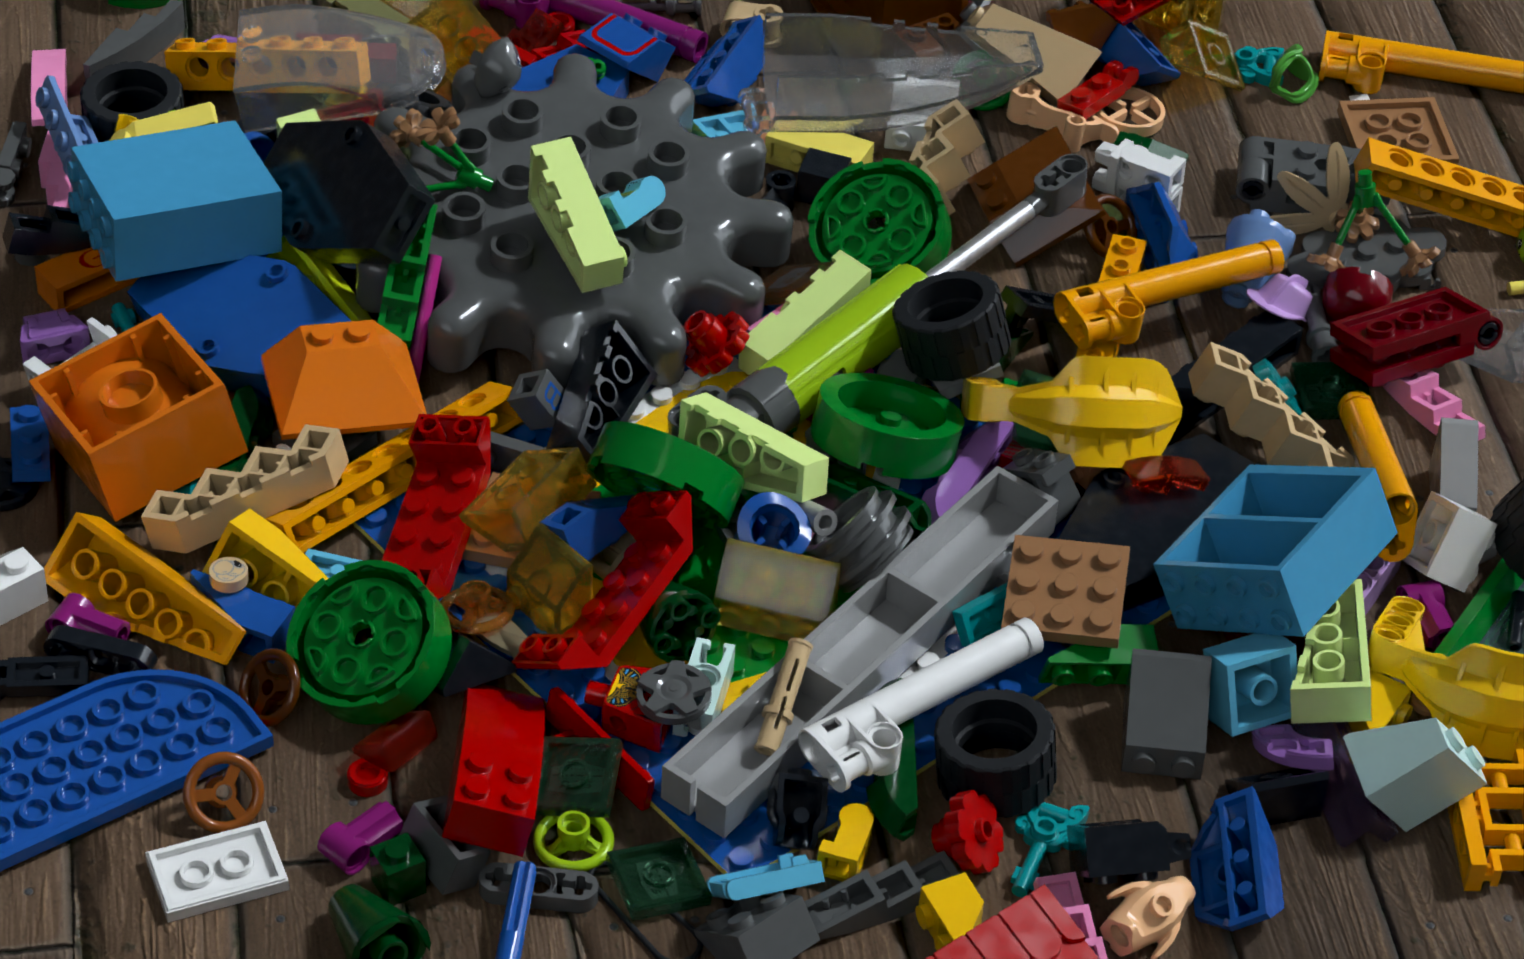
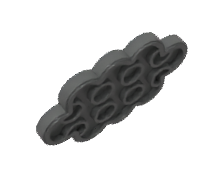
M1377 217L1380 222V228L1373 230V238L1366 241L1359 235L1356 243H1349L1345 237L1342 244L1344 249L1339 258L1345 267H1360V273L1371 275L1372 270L1380 272L1389 278L1393 285V292L1400 285L1419 286L1422 284L1423 279L1431 276L1432 265L1424 269L1419 267L1418 274L1409 278L1408 274L1403 277L1401 276L1399 269L1406 264L1408 255L1402 248L1403 243L1384 217ZM1395 219L1409 240L1413 239L1420 249H1429L1436 246L1441 251L1437 257L1430 259L1431 262H1438L1445 256L1447 240L1440 231L1429 227L1408 228L1402 221ZM1336 230L1334 232L1314 231L1304 237L1301 253L1292 256L1288 260L1286 276L1298 274L1308 280L1310 290H1312V284L1323 289L1330 272L1325 270L1324 266L1309 263L1306 258L1309 253L1313 255L1326 254L1331 242L1336 241L1339 233Z

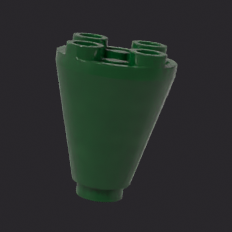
M670 581L639 623V627L646 643L658 658L666 662L671 660H686L689 662L696 638L712 639L717 624L720 621L721 612L705 594Z

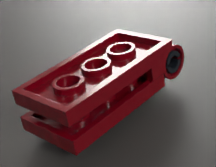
M1442 287L1330 322V335L1344 343L1330 348V361L1361 379L1367 385L1381 387L1386 385L1387 382L1402 377H1413L1418 372L1430 368H1440L1446 363L1474 355V346L1480 350L1493 348L1502 337L1503 324L1500 319L1491 315L1487 309L1447 287Z

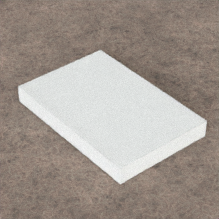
M266 821L145 852L146 862L168 923L289 890V880Z

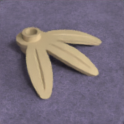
M1339 142L1332 143L1328 149L1326 163L1327 197L1314 185L1293 173L1281 171L1277 175L1281 186L1290 198L1299 206L1311 212L1270 216L1271 219L1280 223L1284 228L1293 231L1295 235L1311 232L1321 227L1326 231L1334 232L1335 225L1339 221L1335 218L1336 213L1340 208L1348 209L1349 204L1345 202L1349 193L1350 170L1346 154Z

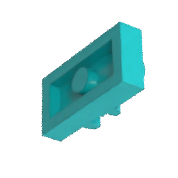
M1008 582L952 611L963 647L1001 629Z

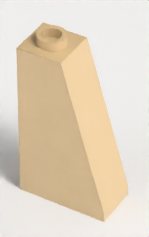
M993 3L983 6V8L978 6L967 19L970 25L964 31L1020 79L1036 84L1041 90L1040 95L1053 106L1057 105L1059 98L1077 87L1102 53L1096 47Z

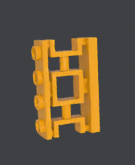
M1515 749L1512 763H1485V766L1481 769L1487 781L1486 785H1492V787H1481L1475 791L1474 797L1473 793L1447 807L1464 891H1481L1483 881H1489L1490 886H1498L1502 871H1524V849H1522V846H1524V824H1492L1490 809H1521L1524 820V788L1508 786L1524 785V749ZM1484 846H1505V849H1490L1486 859Z

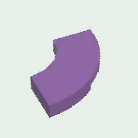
M1289 724L1268 725L1251 731L1252 743L1255 749L1262 756L1273 762L1300 769L1334 770L1332 740L1311 738L1300 735Z

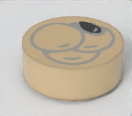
M219 558L209 567L210 585L219 592L235 593L245 588L248 584V566L239 558Z

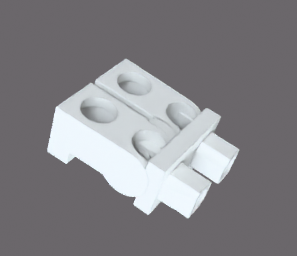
M1126 138L1118 146L1104 141L1096 149L1094 161L1107 166L1108 169L1100 167L1095 172L1092 178V188L1105 194L1115 195L1125 202L1126 190L1128 188L1160 182L1176 206L1177 211H1180L1183 191L1181 185L1184 183L1186 167L1185 158L1176 155L1171 159L1164 158L1149 152L1143 146L1134 145V141Z

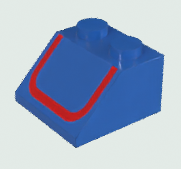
M610 13L583 32L577 40L625 69L656 82L659 81L676 48L665 41L668 35L651 26L646 31L641 28L643 21L628 13H625L623 18Z

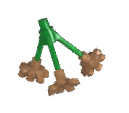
M453 106L447 108L444 112L441 107L435 108L431 112L432 120L427 118L422 121L423 115L414 108L407 112L406 119L401 115L396 117L393 124L398 129L393 130L389 137L396 142L399 148H407L411 142L418 147L424 146L457 169L455 181L426 185L430 193L450 189H465L466 187L472 189L478 187L486 192L491 190L494 179L484 175L483 170L477 168L456 143L457 138L451 130L460 125V120ZM441 140L445 147L451 148L460 162L435 144Z
M1362 169L1358 171V182L1355 183L1353 201H1350L1348 209L1340 208L1335 215V218L1339 220L1335 225V230L1339 233L1336 241L1331 242L1326 254L1313 255L1309 253L1306 260L1309 263L1324 266V269L1329 272L1345 268L1342 261L1339 260L1344 249L1342 244L1345 237L1349 243H1356L1359 235L1368 241L1373 238V230L1380 228L1379 219L1373 216L1375 212L1373 206L1379 209L1403 243L1402 248L1408 255L1406 264L1399 269L1402 277L1408 274L1409 278L1418 274L1419 267L1424 269L1431 266L1433 263L1430 259L1437 257L1441 251L1436 246L1429 249H1420L1413 239L1409 240L1383 203L1380 194L1376 192V183L1372 181V171Z

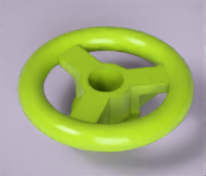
M574 807L575 810L568 811V808H565L559 816H553L559 810L550 813V816H545L535 828L533 847L539 859L547 866L586 872L600 866L610 856L614 847V833L610 824L602 816L593 817L595 816L593 811L587 816L585 814L588 812L587 809L578 811L579 808ZM557 824L558 838L554 843L546 846L545 836L548 830ZM590 824L594 825L601 833L602 843L590 836ZM582 850L593 854V856L578 861L558 858L559 855L567 851Z

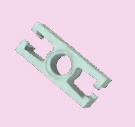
M697 637L688 665L702 671L709 678L712 689L710 706L699 717L701 719L702 731L721 713L734 672L735 645L724 643L722 660L719 665L715 666L707 663V650L711 648V641ZM705 694L694 698L697 706L702 702ZM685 724L673 725L672 735L686 737L689 727H686Z

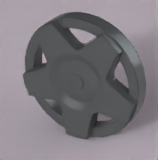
M671 660L670 663L661 664L648 670L646 673L643 672L636 689L637 704L643 714L655 722L666 725L686 724L701 717L709 708L712 698L710 680L702 671L685 664L684 661ZM644 691L651 694L647 702L643 697ZM705 694L702 702L697 706L694 698ZM667 710H675L679 714H666L663 712Z

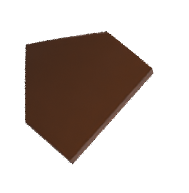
M1077 1L1074 6L1061 10L1054 8L1046 11V21L1050 23L1051 29L1096 47L1099 50L1118 24L1115 19L1092 3L1086 4L1082 1Z

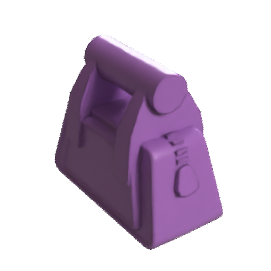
M65 308L23 317L24 325H22L20 333L23 363L33 356L45 364L67 360L90 344L88 326L75 315H68Z

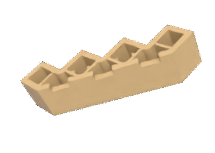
M954 99L927 118L924 125L926 134L922 141H917L909 159L910 164L922 169L934 181L941 193L949 215L954 213L955 209L946 192L955 189L963 181L971 177L961 158L971 154L976 148L985 143L970 113L957 99Z
M1210 342L1189 371L1188 375L1193 396H1196L1205 403L1212 402L1225 407L1230 430L1241 437L1248 436L1261 441L1267 465L1356 467L1353 456L1343 447L1336 450L1323 438L1326 431L1309 415L1303 412L1299 416L1285 403L1289 397L1270 379L1266 378L1261 381L1248 369L1252 363L1241 353Z
M305 424L291 450L255 446L241 472L206 468L191 494L156 490L141 515L152 549L187 554L220 539L228 522L249 508L265 519L335 488L349 462L340 429Z

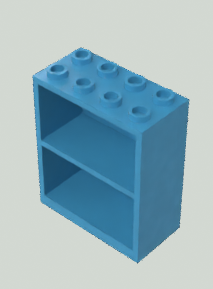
M235 120L71 147L72 161L67 162L68 177L70 182L73 183V192L68 193L69 207L72 213H77L82 231H87L89 234L92 249L99 251L103 268L109 269L115 281L239 260L249 255L261 256L282 252V191Z
M1249 464L1153 565L1177 628L1304 637L1398 532L1376 468Z

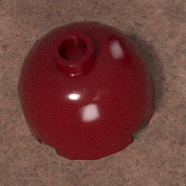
M1360 267L1339 268L1328 274L1326 283L1323 286V306L1331 322L1392 303V283L1389 278L1375 270H1372L1371 275L1360 273Z

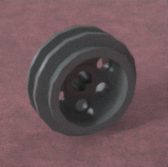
M875 486L862 489L834 510L838 522L835 530L830 535L820 536L814 532L812 533L811 541L805 550L806 554L810 555L806 566L811 573L824 571L820 581L826 590L839 587L842 593H850L863 586L888 566L911 539L914 532L908 524L911 513L906 506L893 509L897 498L891 490L878 492Z

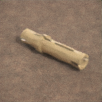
M790 638L788 641L787 651L778 673L770 702L764 705L761 714L764 720L757 742L754 745L755 751L760 754L771 756L780 747L786 727L792 724L794 714L791 711L810 653L813 650V645L804 639Z

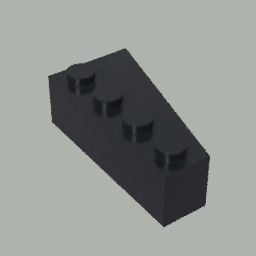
M617 320L584 331L579 353L574 362L546 450L568 459L569 468L565 472L567 477L587 471V463L604 424L610 421L628 422L658 375Z

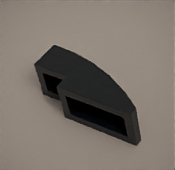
M47 205L44 217L8 213L2 236L8 254L56 255L92 248L88 232L82 231L77 213H72L70 208Z

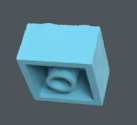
M1251 634L1203 649L1205 656H1212L1208 719L1233 737L1291 718L1290 688L1297 674V654L1294 643L1282 635Z

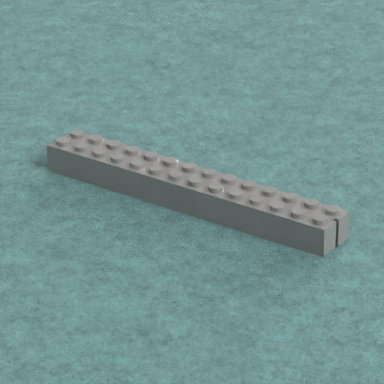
M996 466L901 551L888 566L874 578L870 579L804 638V640L813 645V650L810 653L791 711L794 714L792 724L786 727L780 747L771 756L755 751L754 745L757 742L764 720L761 715L764 705L770 702L784 657L662 765L661 798L688 816L696 812V821L722 838L727 837L768 798L773 778L778 772L787 773L788 769L801 768L808 761L800 749L798 732L877 692L887 682L897 679L955 625L952 611L993 590L996 587L997 577L1010 570L1015 535L1049 538L1054 533L1059 500L1003 468Z

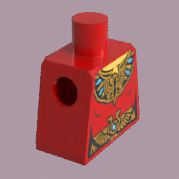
M622 665L618 667L611 685L590 680L586 688L584 702L602 707V729L614 736L660 753L671 725L655 722L644 715L637 704L636 697L640 676L643 672L646 673L652 668ZM644 691L643 697L646 702L651 697V694ZM667 710L663 713L673 714V710Z

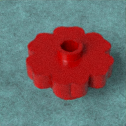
M704 310L695 312L684 324L687 340L689 341V345L686 348L688 358L685 364L694 374H698L700 377H704L709 372L714 375L722 369L728 367L732 363L733 357L741 353L745 348L746 342L750 337L746 332L749 324L734 311L729 312L725 317L722 314L714 316L712 313H706Z
M975 790L959 792L956 796L950 798L949 805L951 811L946 812L944 818L939 823L933 825L931 831L932 844L937 853L944 850L948 857L953 858L963 871L971 870L974 875L991 872L993 868L999 865L998 853L1004 850L1003 827L996 821V807L990 802L986 794L978 795Z

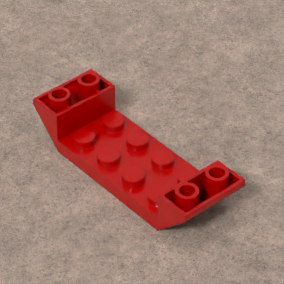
M419 414L408 442L417 464L382 560L398 564L411 571L437 599L450 594L491 475L490 419L487 416Z
M687 490L639 492L628 501L627 509L619 518V521L636 542L625 550L624 558L616 569L604 578L603 586L596 596L583 606L581 616L572 628L563 634H532L520 644L519 652L511 661L515 664L516 668L565 670L609 666L693 552L692 498Z

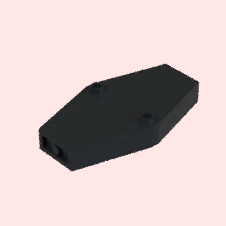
M361 120L285 123L264 161V165L282 191V233L290 245L322 263L400 264L435 202V198L396 142L391 137Z
M1203 433L1167 446L1160 458L1148 466L1104 469L1092 479L1058 539L1130 546L1123 612L1165 596L1153 564L1249 464H1257Z

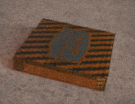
M834 262L783 265L762 280L765 286L764 305L784 304L785 299L794 291L801 294L812 284L810 282L811 275L819 268L825 272Z

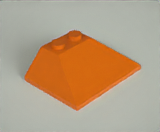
M373 319L302 325L261 355V363L281 440L297 439L305 424L338 428L341 434L414 428L418 415L427 414L407 344Z

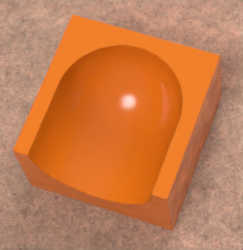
M162 313L28 381L55 448L115 522L147 506L156 490L173 492L201 477L206 468L216 469L248 452L225 384Z

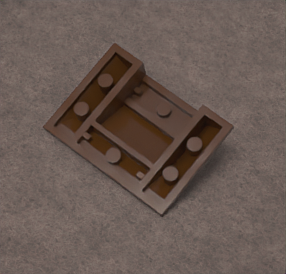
M1057 126L967 179L990 224L1033 193L1034 178L1040 171L1065 154H1072ZM1086 181V193L1062 213L1053 217L1037 215L1001 243L1015 266L1019 267L1106 215L1090 184Z

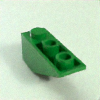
M1121 624L1118 649L1079 644L1070 646L1048 657L1038 676V682L1053 683L1057 686H1065L1071 683L1091 684L1093 686L1127 684L1132 649L1158 651L1154 625Z

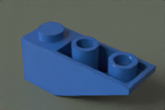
M634 494L566 502L539 522L553 561L578 569L590 563L593 557L607 546L615 544L627 532L619 518L627 509V503Z
M192 569L190 572L191 583L247 631L237 647L239 651L255 656L265 649L277 648L285 650L287 632L295 612V606L257 593L247 587L235 593L219 592L210 585L208 574ZM270 660L267 662L274 664L276 660Z

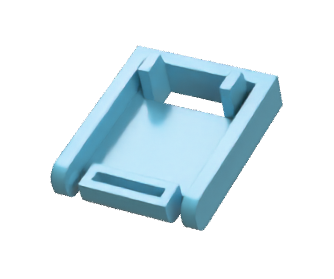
M793 853L777 855V863L711 876L706 881V890L713 897L741 900L825 882L821 861L809 860L806 854L794 856Z

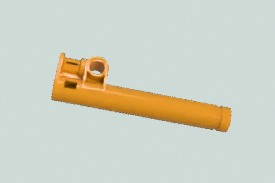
M1326 30L1319 69V81L1322 82L1325 77L1345 80L1346 84H1351L1360 93L1375 94L1381 89L1384 72L1524 94V61Z
M1269 239L1059 291L1054 296V311L1059 323L1074 343L1082 350L1089 349L1093 342L1102 339L1124 345L1132 344L1139 339L1145 307L1280 273L1284 268V254L1279 243L1276 240Z
M1351 391L1340 399L1338 413L1360 467L1376 468L1398 532L1378 556L1384 561L1398 562L1405 559L1411 553L1414 543L1418 504L1371 397L1362 391Z

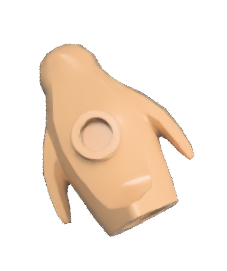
M1174 876L1163 881L1129 882L1117 887L1106 896L1107 900L1121 896L1125 898L1101 925L1100 931L1104 940L1109 942L1110 948L1119 957L1132 954L1157 942L1158 945L1150 959H1158L1173 944L1180 930L1181 920L1196 894L1194 886L1186 877Z

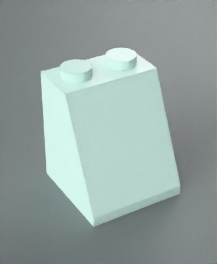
M1437 718L1352 732L1343 737L1366 798L1405 832L1487 784L1481 769L1485 766V762L1476 747L1473 745L1467 747L1463 738L1454 727L1448 729Z

